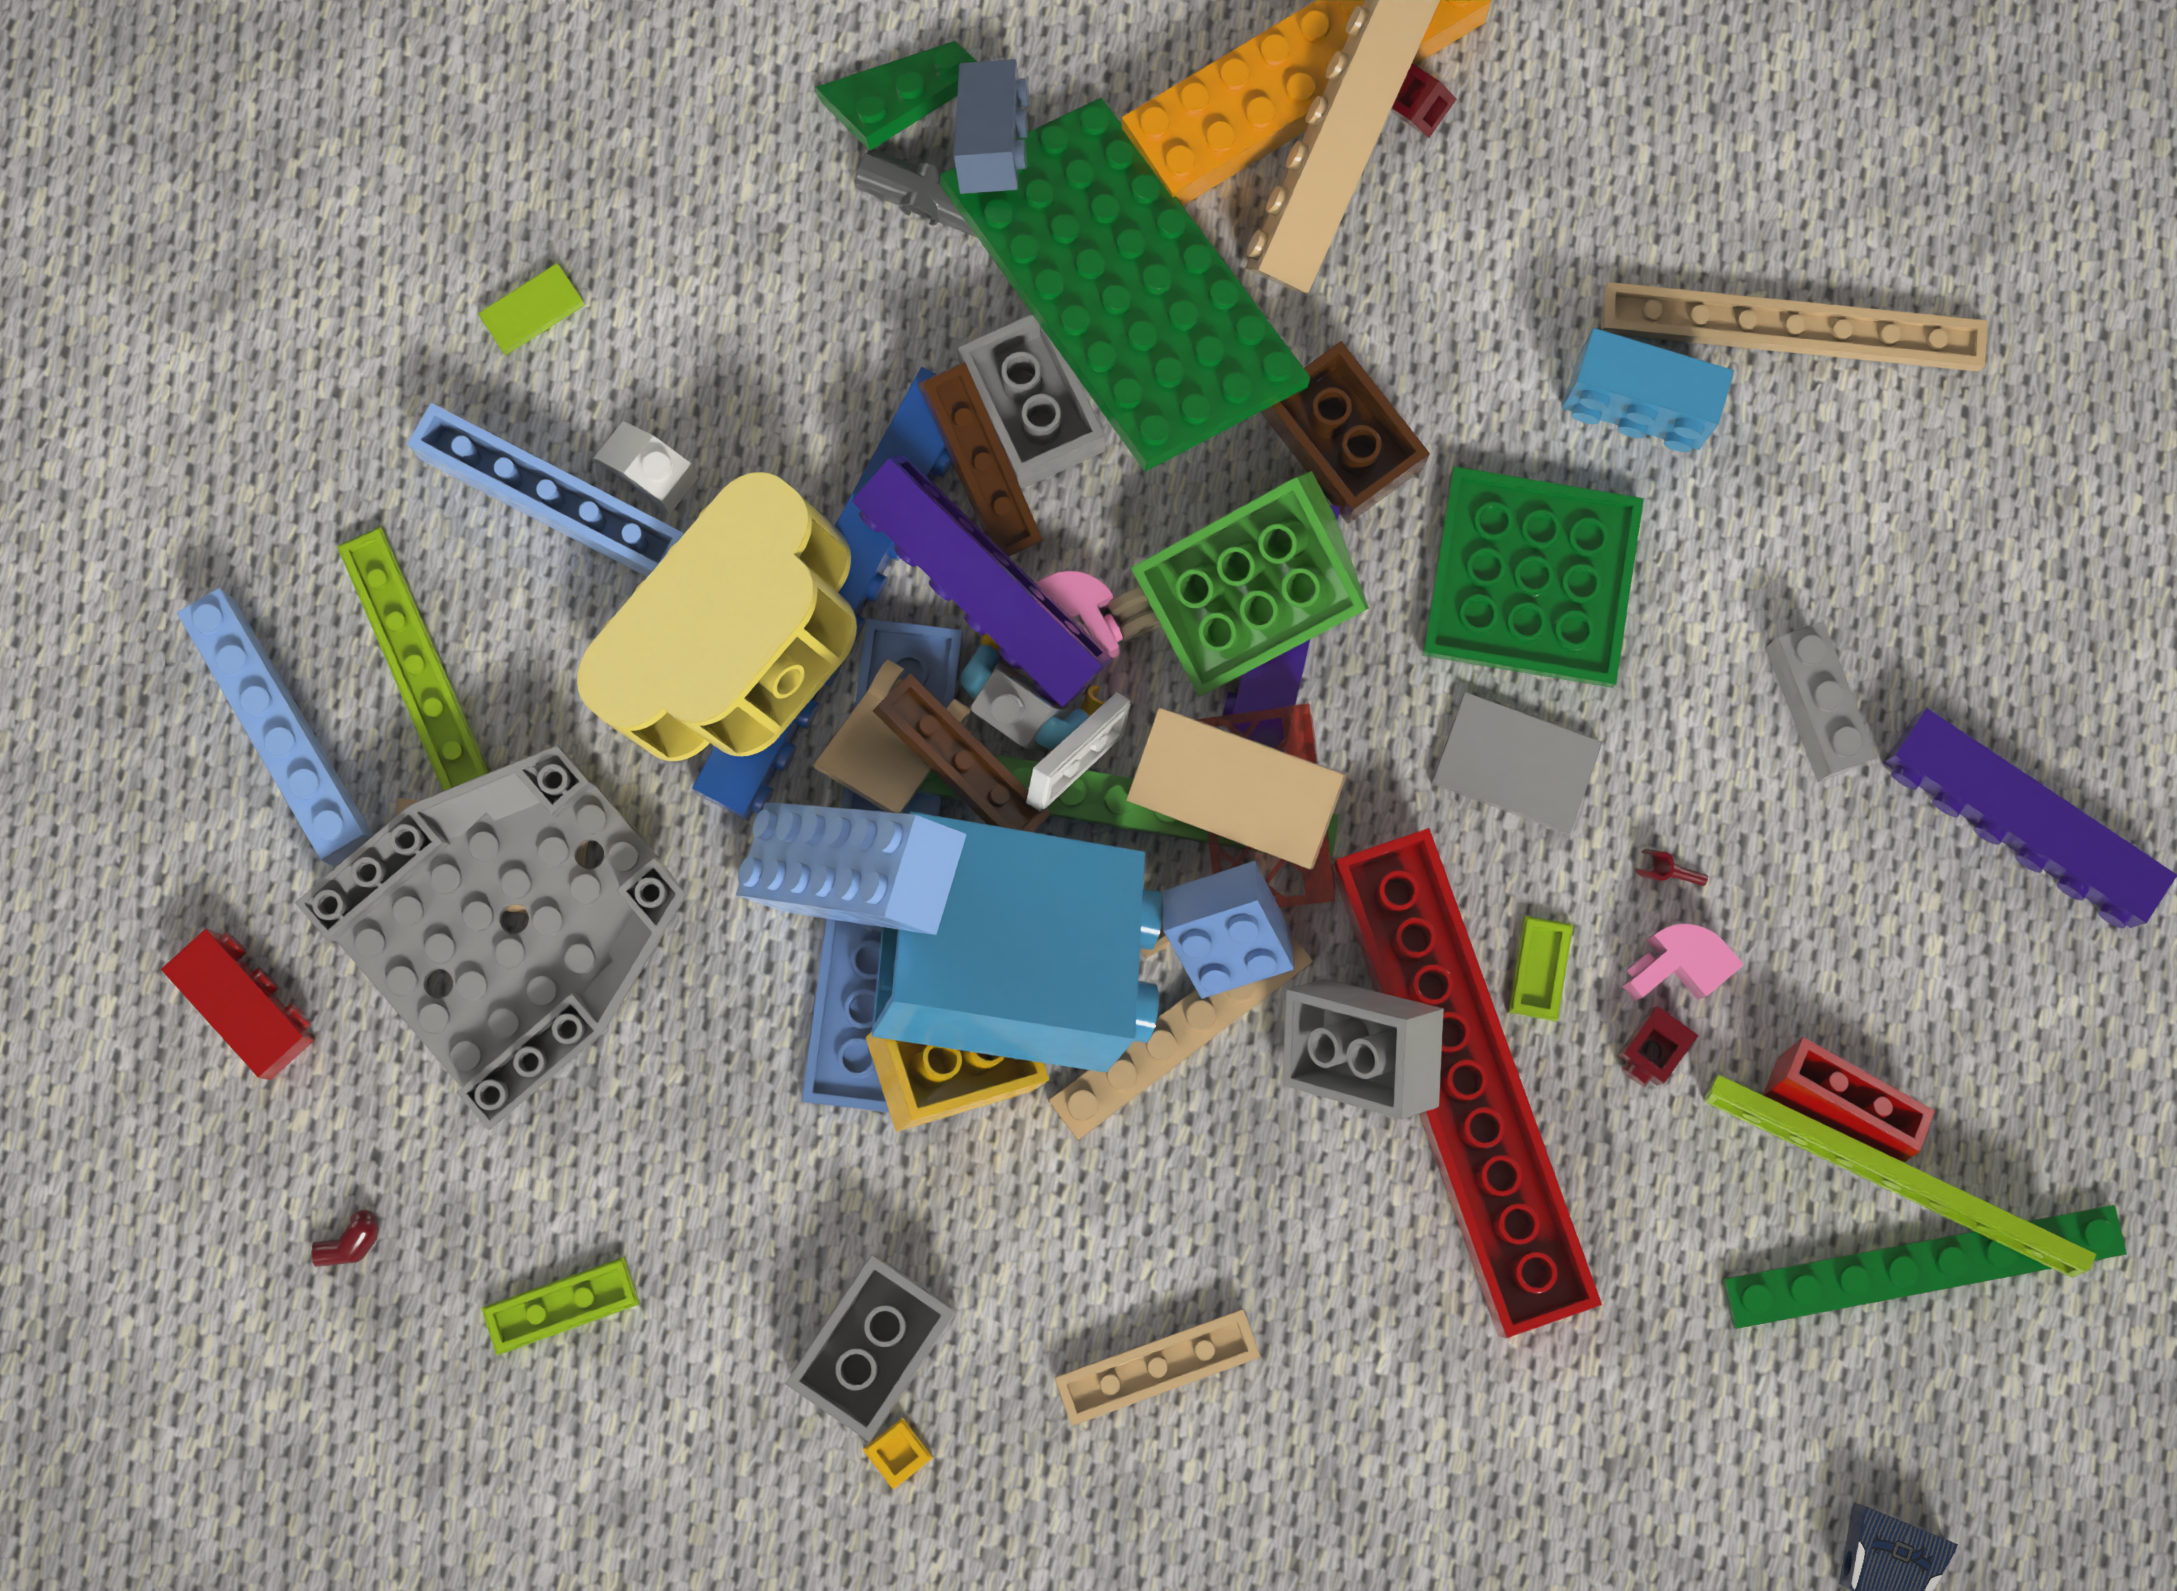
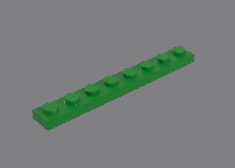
M2115 1205L2028 1221L2095 1253L2094 1261L2127 1255ZM1971 1231L1724 1278L1723 1283L1733 1329H1739L2053 1268L1984 1235Z

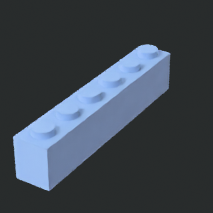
M430 403L407 443L423 462L646 577L662 561L670 547L677 543L685 534L433 403Z
M217 588L178 611L177 615L320 860L336 867L373 837V834L236 600L222 589Z

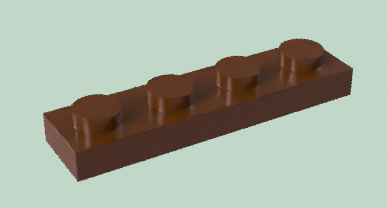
M959 363L919 382V388L983 532L1008 557L1042 541V536L966 363Z
M911 673L873 710L987 825L1034 832L1051 814L1047 808L1039 811L1026 803L1028 790Z

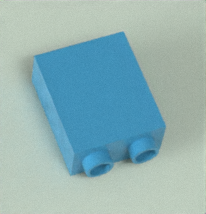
M910 812V814L921 816L967 835L937 934L932 935L882 927L871 1037L1106 1073L1133 1041L1147 1043L1150 1040L1157 1020L1159 992L1156 983L1138 981L1140 949L1152 950L1158 940L1163 919V899L1160 891L1143 889L1145 852Z

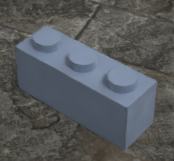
M1016 59L959 64L954 161L960 194L1018 190V172L1020 169L1027 168L1025 140H1020V138H1028L1026 108L1023 107H1029V87L1027 78H1019Z

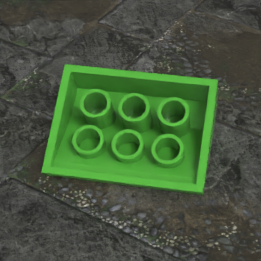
M1312 471L1291 479L1131 567L1199 697L1369 609L1335 514Z

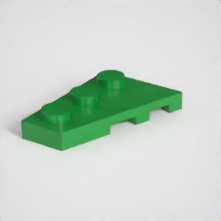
M952 41L816 86L815 89L823 105L871 151L957 97L959 64L977 61L956 41Z

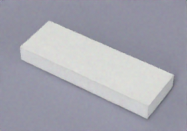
M1116 692L1033 768L1026 803L1039 811L1045 809L1124 736L1131 700Z

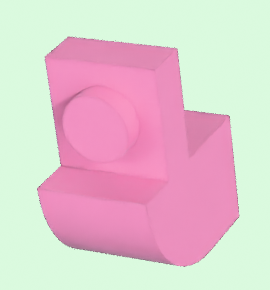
M1078 571L1058 572L1036 582L1113 659L1119 656V645L1117 642L1123 640L1120 629L1111 614L1103 617L1100 613L1109 608L1108 604L1113 600V594L1105 584L1089 574Z
M1678 924L1667 927L1646 939L1658 956L1654 958L1650 952H1647L1626 970L1632 978L1622 987L1636 1001L1643 998L1674 972L1694 997L1699 1000L1708 996L1744 964L1714 932L1698 925Z

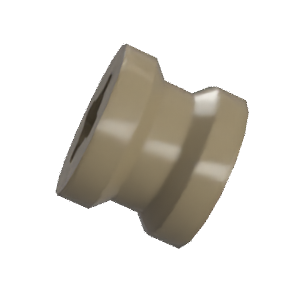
M1141 586L1119 595L1108 604L1112 615L1119 617L1122 624L1120 632L1124 641L1136 639L1161 627Z

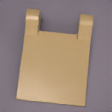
M887 659L879 669L866 694L814 763V768L882 810L902 813L932 770L873 712L875 707L903 681L899 678L904 673V668ZM953 699L947 710L966 728L969 721L966 717L970 713V709Z

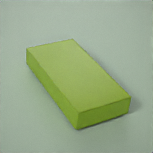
M556 263L477 314L506 356L579 310L585 304L559 264Z
M1531 916L1523 917L1507 1013L1554 1022L1558 1021L1574 924Z

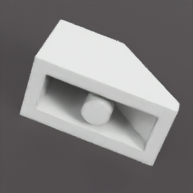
M624 421L594 457L596 461L669 515L699 478L691 462L654 435Z

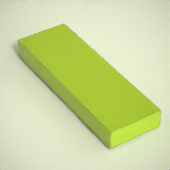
M621 1257L481 1307L497 1356L640 1305L641 1302L626 1257Z

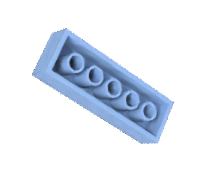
M765 802L763 810L759 812L753 824L754 839L749 855L742 862L739 869V886L736 895L786 913L936 935L967 834L915 814Z

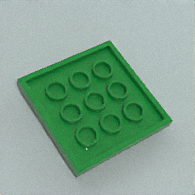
M1454 466L1451 471L1422 656L1613 688L1617 683L1644 498Z

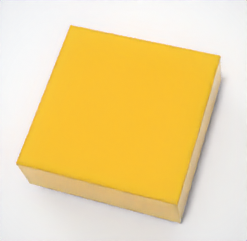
M904 1417L862 1449L893 1490L933 1458V1455Z

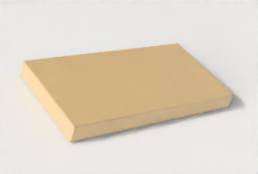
M1159 707L1126 801L1302 867L1313 869L1346 774Z

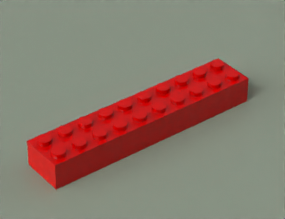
M1430 828L1336 859L1331 869L1375 992L1444 1009L1439 1107L1419 1113L1498 1336L1509 1338L1601 1306L1602 1302Z

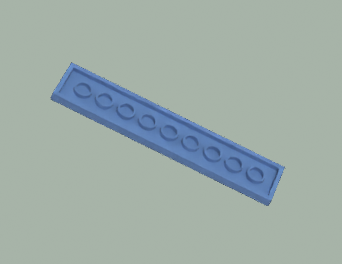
M866 619L855 707L870 688L881 666L889 659L904 668V673L899 679L904 680L911 673L947 709L956 696L963 630ZM844 786L841 808L886 812ZM916 793L902 813L910 814V812L940 817L942 797ZM826 919L802 1102L890 1113L865 1038L872 1032L882 927Z

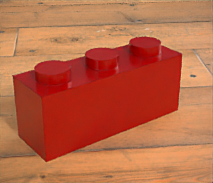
M204 929L163 966L161 970L258 1078L272 1080L315 1041L306 1030L312 1023L296 1005L290 1003L285 1007L274 995L279 986L269 974L260 967L253 971L246 964L242 957L247 951L233 935L226 931L221 936L217 932Z
M1804 1037L1777 1058L1763 1092V1096L1902 1162H1906L1920 1152L1935 1110Z

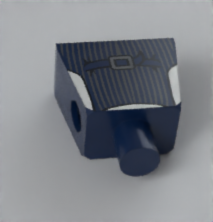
M1854 1502L1839 1584L1853 1591H1933L1952 1559L1958 1544Z

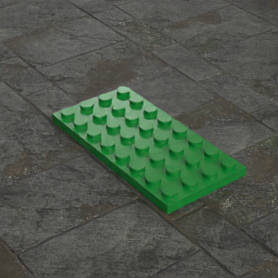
M1102 97L1029 131L1028 138H1020V140H1025L1027 168L1020 169L1018 172V190L960 194L956 167L940 174V186L1144 472L1308 387L1309 374L1176 196L1171 197L1123 131L1120 121Z

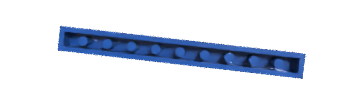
M922 366L835 524V527L846 538L851 552L850 571L838 593L848 601L854 611L857 625L855 641L859 637L865 623V619L860 617L868 600L875 603L879 599L888 580V577L883 575V572L891 558L898 561L900 557L894 551L896 544L883 531L881 533L875 532L861 520L859 516L861 510L852 502V499L891 457L904 454L932 482L936 475L943 478L952 464L950 455L918 385L919 382L936 375V373ZM842 664L837 668V670L831 675V677L826 681L824 685L830 687L833 684L837 675L839 674ZM818 692L780 737L763 751L749 756H732L714 746L692 787L694 792L698 796L747 821L750 820L754 812L759 814L763 810L764 803L769 802L773 795L774 789L768 785L776 770L784 772L794 757L797 746L791 742L800 726L808 729L818 712L820 703L814 701Z

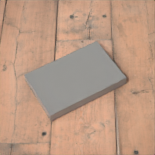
M1465 692L1431 784L1570 834L1603 742Z

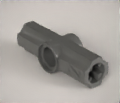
M877 149L868 150L867 153H864L854 181L855 188L898 205L905 215L910 216L912 212L929 219V224L932 226L937 225L939 222L977 238L940 186V174L946 172V170L925 162H921L916 166Z

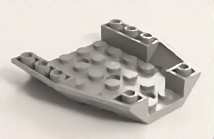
M557 745L409 805L299 898L295 904L326 940L338 942L459 1084L461 1089L456 1093L485 1127L491 1130L606 1031L687 895L661 859L608 797ZM588 841H597L604 850L602 863L594 869L584 868L578 860L579 848ZM521 905L528 913L529 922L523 931L514 934L505 928L503 915L508 907ZM438 969L446 970L453 979L451 992L443 998L433 996L427 985L429 976Z

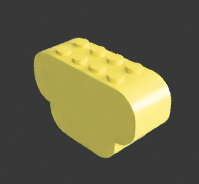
M765 472L745 474L733 480L701 511L696 521L679 541L670 547L662 561L637 586L633 595L615 616L606 622L602 631L586 649L577 673V686L582 701L606 724L653 756L662 760L680 761L690 758L701 752L709 743L720 751L732 756H749L763 751L780 737L843 663L853 647L857 629L856 617L851 605L838 593L848 577L851 566V552L846 538L795 489L778 476Z

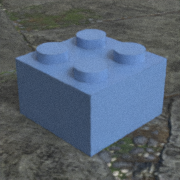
M1255 861L1162 891L1163 931L1201 999L1294 970L1291 929Z

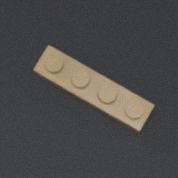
M1240 1309L1054 1377L1070 1425L1074 1426L1258 1359L1261 1356L1244 1309Z

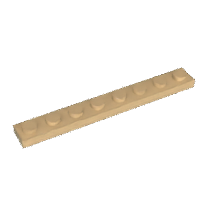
M1607 282L1604 288L1601 330L1621 336L1980 372L1985 367L1988 320L1613 282Z

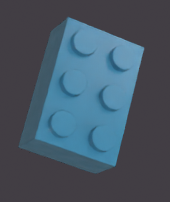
M1593 328L1578 354L1562 409L1572 411L1571 416L1583 423L1598 424L1602 420L1618 425L1617 430L1629 437L1644 438L1648 434L1664 439L1663 444L1675 451L1690 452L1692 448L1699 450L1719 425L1734 370Z

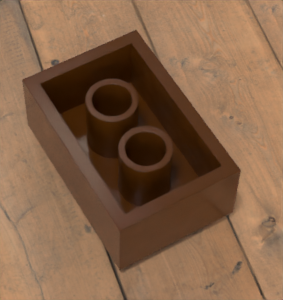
M1340 341L1304 367L1310 376L1307 388L1261 411V414L1306 472H1313L1324 495L1333 506L1341 507L1339 514L1349 524L1423 470L1430 453L1343 342Z

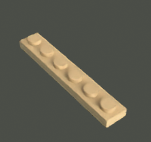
M1291 933L1294 970L1201 999L1196 989L1157 1018L1153 1034L1147 1043L1133 1041L1107 1073L1088 1070L1049 1099L1048 1102L1075 1138L1080 1140L1313 963V960Z

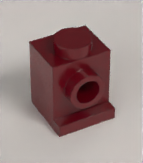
M1412 63L1391 111L1409 126L1430 138L1457 98L1439 80Z
M1659 1006L1653 1007L1648 1010L1643 1020L1617 1054V1057L1625 1062L1621 1071L1643 1087H1646L1650 1081L1656 1086L1664 1084L1699 1035ZM1653 1042L1658 1046L1659 1056L1656 1060H1649L1644 1056L1643 1046L1645 1043Z

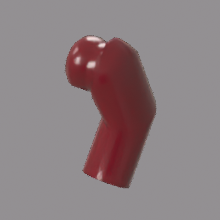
M358 1210L350 1217V1224H348L339 1240L313 1242L311 1251L313 1265L315 1267L356 1263L362 1260L378 1238L377 1216L369 1210Z

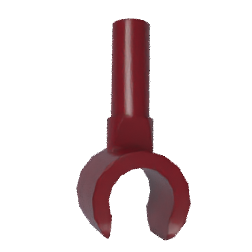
M1644 849L1641 852L1651 855L1655 861V867L1651 872L1636 869L1637 874L1643 878L1664 881L1671 877L1700 886H1705L1708 881V875L1675 864L1673 857L1668 852Z

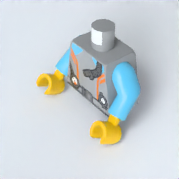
M988 634L982 636V645L978 647L961 676L962 687L973 698L969 709L1020 746L1030 750L1048 752L1049 749L1053 750L1106 702L1096 699L1100 690L1099 686H1091L1080 709L1074 711L1066 705L1062 707L1058 702L1055 704L1049 702L1036 691L1033 682L999 660L1001 655L998 649L1000 646Z

